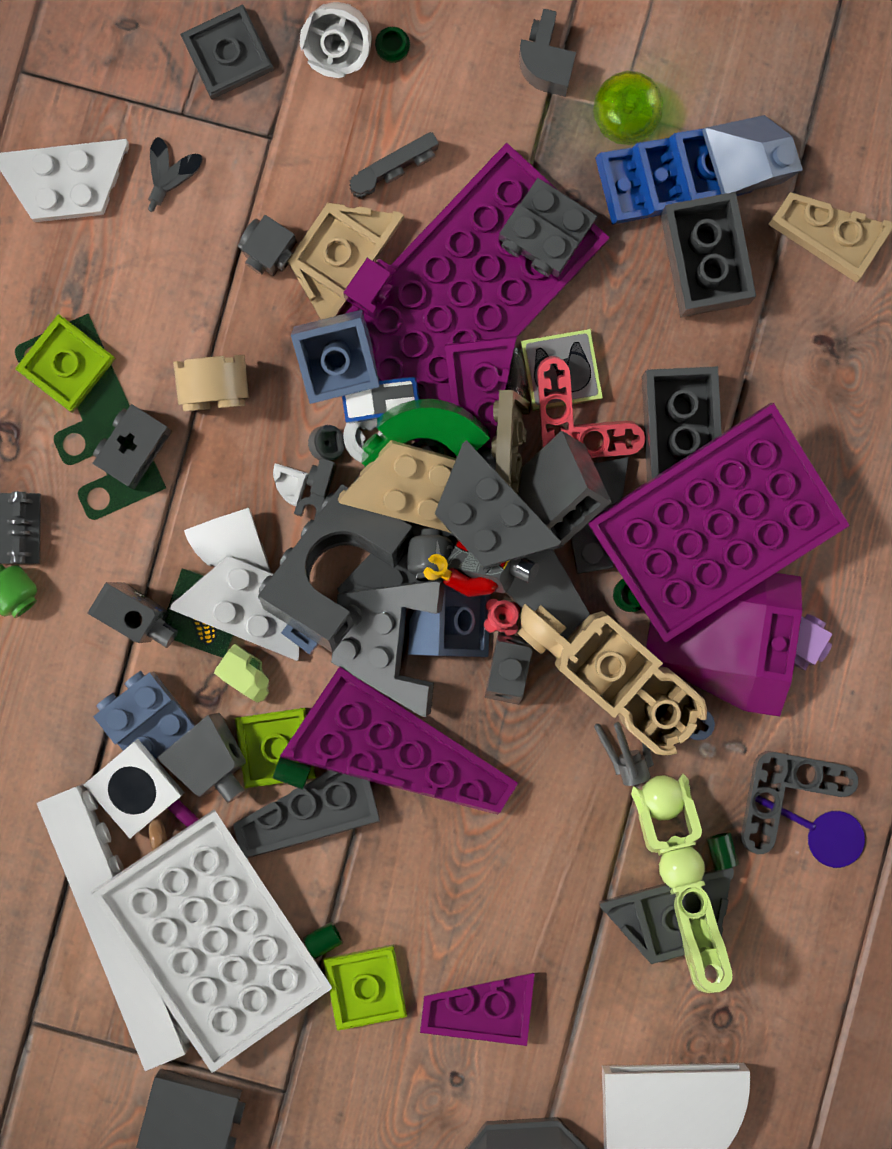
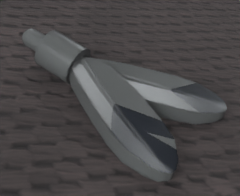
M160 137L153 140L150 147V166L154 187L148 198L150 201L148 210L150 212L155 211L157 205L161 206L168 191L176 188L198 171L202 163V156L200 154L187 155L169 168L167 145Z

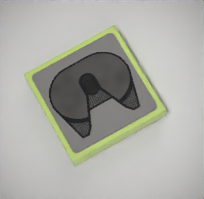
M590 329L521 341L532 411H539L538 366L542 360L550 356L563 359L569 367L572 405L602 400ZM554 363L550 364V370L544 371V376L550 378L552 390L545 388L544 395L553 391L565 393V387L561 389L557 387V376L563 375V370H559ZM552 399L546 405V409L566 405L561 399Z

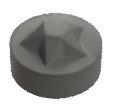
M333 425L315 428L308 439L309 450L318 460L320 458L329 461L335 460L341 456L345 448L342 432Z

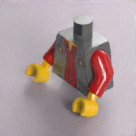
M458 541L448 560L440 554H433L428 558L429 562L438 566V572L426 567L423 573L428 580L433 581L442 578L445 585L467 597L492 594L494 591L506 593L515 578L532 583L538 574L539 564L526 557L519 560H509L501 565L484 569Z

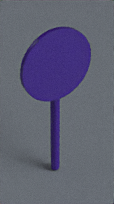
M759 795L756 797L755 801L769 809L773 808V802ZM782 807L781 815L809 829V849L812 855L823 865L833 868L845 867L855 862L861 855L865 844V835L862 826L852 815L842 811H829L817 817L812 823Z

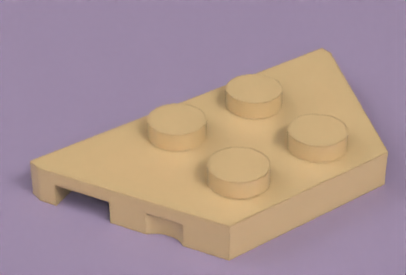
M332 203L325 205L288 260L289 265L321 320L340 314L348 302L344 298V290L367 257L374 262L403 221L404 215L396 211H393V213L372 211V208L364 207L348 208L344 205Z
M390 440L379 452L378 458L374 462L369 463L359 473L360 477L346 491L343 490L339 494L338 501L344 505L451 533L436 517L435 511L457 458Z

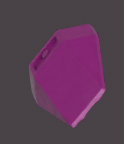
M775 573L666 643H664L650 621L646 649L663 663L662 667L669 668L681 679L743 711L780 717L792 682L802 617L801 576Z

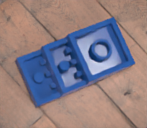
M703 129L674 133L669 138L640 142L632 148L601 152L595 157L612 225L659 216L667 204L721 194L703 136ZM748 191V192L736 194V196L748 194V193H751L752 191Z

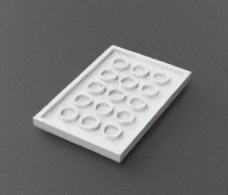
M212 810L91 892L211 1073L332 989L328 980L215 810Z

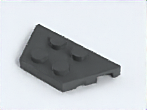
M466 440L461 446L436 508V517L484 569L501 565L509 560L526 558L531 554L548 549H558L562 542Z
M733 867L705 872L702 879L705 882V886L701 888L710 899L721 937L723 933V919L726 915L729 901L727 898L730 882L734 875ZM666 883L599 901L601 909L636 946L650 964L685 955L674 909L676 895H671L670 890L672 888ZM686 894L683 897L682 905L687 912L694 914L700 910L701 901L694 894Z

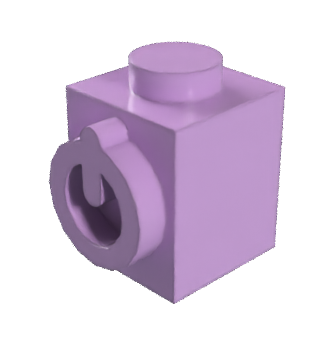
M807 614L805 618L801 617L794 666L805 671L808 665H815L817 661L822 662L832 646L828 642L832 633L824 629L826 623L810 614Z

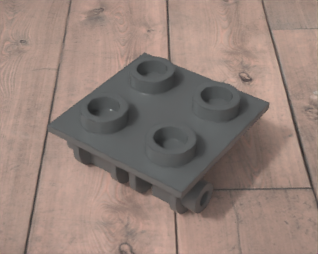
M19 491L0 493V564H40V493Z

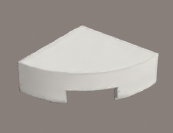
M275 463L273 478L276 488L289 504L296 507L302 499L309 474Z

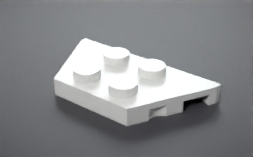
M127 139L3 152L0 153V171L34 222L104 215L110 200V191L115 187L119 176L118 170L124 154L128 153L129 142Z
M226 556L181 597L176 599L169 608L297 661L299 658V646L281 634L287 624L264 610L258 598L262 582L269 575L273 576L274 574L233 557Z

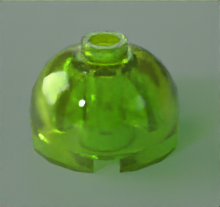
M630 70L615 73L604 81L595 95L593 105V117L603 136L617 144L625 145L635 144L651 136L659 125L663 112V99L657 84L647 75Z

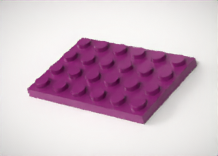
M772 402L612 504L588 523L664 643L850 526L779 410Z

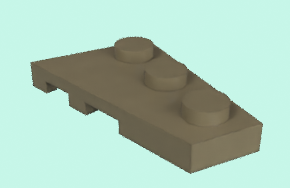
M499 390V400H496L493 406V416L495 422H498L497 436H494L492 439V455L496 458L495 471L518 495L523 464L522 457L517 451L518 446L526 443L527 435L522 415L530 413L531 403L514 390Z

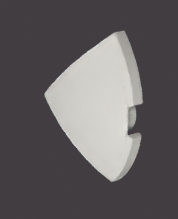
M250 508L184 530L187 540L195 553L209 566H216L226 556H230L271 573Z

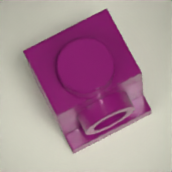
M367 257L344 290L345 300L358 309H363L364 313L375 319L378 314L377 307L375 306L376 303L379 302L382 305L393 290V286L390 283L392 282L395 269L381 259H378L375 263Z

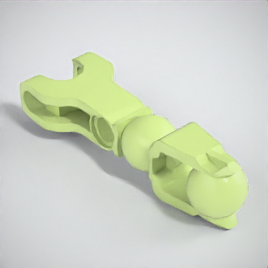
M683 773L678 781L666 775L655 776L643 785L642 790L633 786L631 792L638 810L645 844L649 851L658 853L659 856L662 855L659 863L660 875L664 883L672 888L670 890L671 895H676L674 909L694 986L704 993L721 992L731 984L732 970L710 899L701 888L705 886V882L702 881L705 873V864L700 853L692 847L696 845L695 842L701 837L702 828L694 801L691 798L689 779ZM683 810L689 835L682 838L672 836L666 842H659L651 818L660 821L670 820L677 817ZM686 894H694L699 897L701 908L698 913L691 914L684 909L682 900ZM708 965L713 966L717 972V978L713 983L705 977V968Z

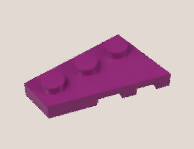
M535 973L424 996L420 1033L527 1046Z

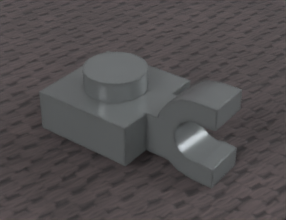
M320 458L318 466L312 465L307 480V485L312 486L311 495L298 502L294 511L295 515L302 517L304 509L309 505H313L316 507L315 520L323 510L322 504L329 494L337 467L334 462Z

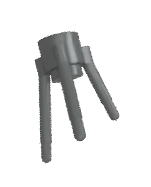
M616 722L614 728L622 754L618 757L601 725L595 724L594 728L613 763L616 775H621L623 784L625 786H634L648 781L651 778L648 768L654 765L651 750L642 743L643 755L640 754L639 750L630 751L622 726L619 722Z

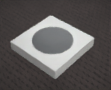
M139 739L135 740L84 784V787L129 838H132L185 793Z

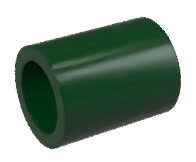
M280 757L272 779L303 790L312 766Z
M730 832L707 838L715 870L729 869L739 865Z
M332 921L303 937L304 943L314 959L343 944L341 935Z

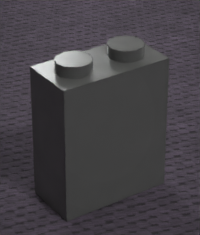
M564 431L559 432L522 467L519 495L527 506L562 542L559 548L611 503L585 444Z
M160 1069L153 1080L136 1148L234 1149L237 1138L231 1137L234 1123L240 1125L246 1103L240 1101L242 1090Z

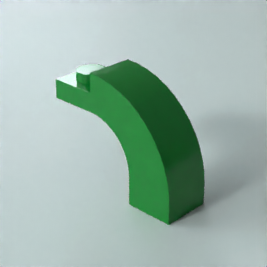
M437 399L408 401L391 408L377 419V429L382 434L379 436L375 433L362 446L364 450L362 453V464L366 467L369 463L374 462L378 458L379 452L390 440L406 443L417 438L434 439L446 445L458 456L461 446L466 440L476 451L490 439L489 431L474 415L456 404Z

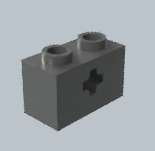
M131 404L127 410L123 408L113 422L115 429L109 439L103 438L97 445L93 456L96 458L92 464L135 490L172 433V430ZM126 439L133 441L137 445L134 451L127 450L123 446Z

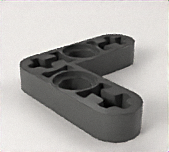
M765 751L759 754L753 764L741 831L743 845L755 854H765L774 847L785 787L837 797H847L852 795L857 789L858 776L856 772L846 765L779 752ZM771 758H774V763L780 766L779 772L771 774L770 783L777 784L776 790L767 786H758L759 780L767 781L768 773L762 769L763 763H769ZM803 764H810L815 770V777L811 783L801 784L796 777L797 769ZM826 766L827 769L824 774L839 776L841 771H844V777L849 779L848 785H842L841 789L837 790V784L823 781L824 788H819L823 780L822 767ZM763 792H768L773 796L774 806L768 812H759L755 806L756 797ZM753 815L762 819H771L770 825L762 824L761 831L767 836L766 842H760L758 847H755V842L749 839L751 833H757L759 822L752 821Z

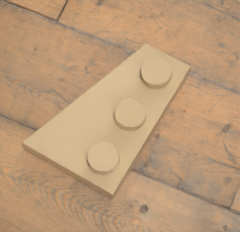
M791 192L768 224L854 282H857L862 277L892 230V222L884 220L879 222L866 218V214L856 211L848 213L832 208L829 203Z

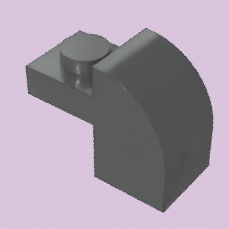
M543 8L541 20H533L529 41L521 39L519 51L520 69L525 79L536 89L566 97L576 52L550 46L557 12Z

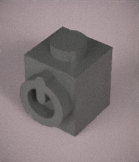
M264 215L261 221L255 218L248 225L238 247L247 258L245 261L247 266L261 275L266 271L274 276L278 269L283 271L289 265L288 260L293 254L291 250L296 245L297 240L292 232L267 215Z

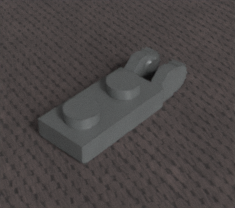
M429 132L359 171L357 175L354 174L351 180H349L353 196L362 199V197L374 193L377 183L383 179L386 183H390L405 174L403 168L415 162L418 167L432 160L435 157L434 151L438 150L439 146L434 133Z

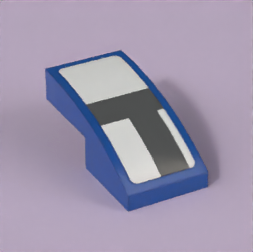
M417 378L379 381L380 386L377 388L342 396L345 422L351 424L378 419L385 412L399 404L420 399Z

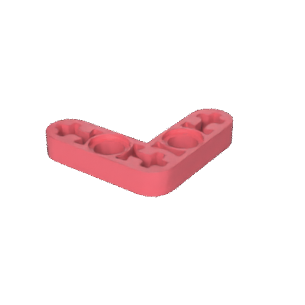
M556 356L547 357L540 362L537 370L543 447L555 437L554 428L546 430V424L561 425L567 422L568 427H560V432L564 431L581 443H583L584 437L588 432L598 431L602 434V445L595 450L587 449L591 458L631 455L642 449L645 443V435L640 426L633 421L573 425L571 376L568 365L563 359ZM554 363L559 370H563V375L557 376L558 389L565 387V393L553 391L544 395L545 388L552 390L551 380L548 376H544V371L550 370V364ZM561 399L564 401L566 410L561 417L552 418L546 413V405L550 400ZM613 429L612 435L614 437L624 436L625 429H631L634 435H638L637 439L632 440L631 446L627 447L624 441L617 440L613 441L615 447L608 449L610 439L607 430Z

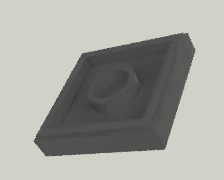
M243 4L180 34L211 100L274 71L273 65Z

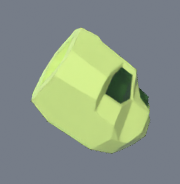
M234 644L216 667L214 674L257 703L264 701L269 694V679L262 670V661L238 644Z

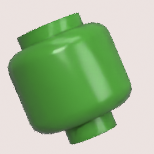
M2 564L0 565V615L4 617L12 615L14 618H17L37 602L34 598L37 593V587L20 566L14 565L5 568Z

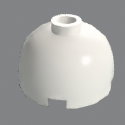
M331 2L321 5L309 15L301 29L300 47L301 51L303 50L308 58L307 62L312 69L324 76L341 78L355 70L358 71L363 66L370 53L372 34L368 21L359 10L346 3Z

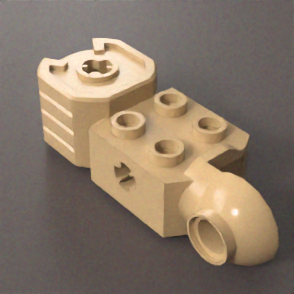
M524 604L521 612L522 628L517 633L540 654H543L546 649L556 657L555 666L560 672L613 718L618 715L621 723L627 730L655 754H676L677 750L674 744L683 743L693 734L697 726V718L700 720L707 719L704 698L669 668L662 667L663 663L605 612L600 611L589 615L566 639L561 635L566 627L540 605L534 611ZM664 704L663 706L667 710L663 715H660L656 712V709Z

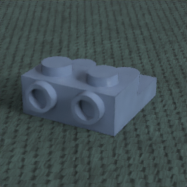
M142 671L136 673L124 683L128 689L118 697L112 693L96 705L99 712L93 716L115 745L118 744L123 751L135 740L139 739L155 759L195 726V723L155 672H149L146 675Z

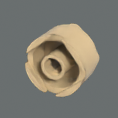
M234 355V357L224 358V356L187 359L184 362H173L178 405H183V411L211 409L210 402L218 401V408L245 406V398H249L245 355Z

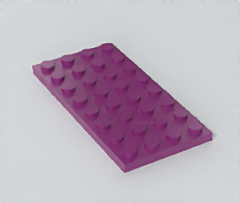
M506 142L390 265L395 269L392 282L390 283L393 286V290L382 305L379 302L376 303L375 306L377 307L378 314L375 319L364 313L372 343L378 380L385 381L416 377L420 399H437L452 403L445 344L510 336L518 337L609 241L610 237L593 223L558 278L552 274L549 277L542 275L531 266L533 262L525 256L515 257L505 251L501 246L503 242L499 240V233L518 204H521L536 179L539 178L558 190ZM352 305V307L346 313L358 311L360 309ZM421 438L413 439V441L417 443Z

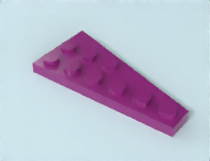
M341 667L337 669L280 755V757L496 815L502 811L518 785V782Z

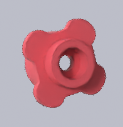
M490 599L485 606L488 611L487 619L483 623L485 630L489 633L495 631L504 632L507 636L516 634L518 631L516 622L520 613L518 604L506 600ZM500 614L504 615V620L499 619Z

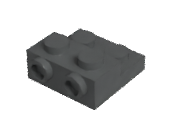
M537 178L521 204H518L499 233V240L503 242L501 246L505 251L515 257L525 256L533 262L531 266L542 275L549 277L552 274L558 278L592 227L597 215Z

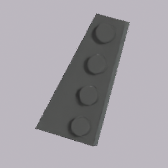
M328 770L320 777L305 784L303 790L296 788L281 799L234 823L233 826L238 846L248 859L378 823L381 820L370 781Z

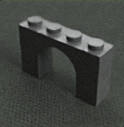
M343 484L335 493L332 492L325 498L322 504L323 510L315 520H310L304 526L301 532V539L294 548L290 547L286 550L280 560V567L273 576L269 575L264 579L259 588L258 595L264 610L332 653L354 624L350 611L319 593L310 584V572L315 561L331 548L351 545L366 550L395 568L407 552L409 540L414 537L412 526L401 519L339 503V494L343 490L346 491L348 489Z

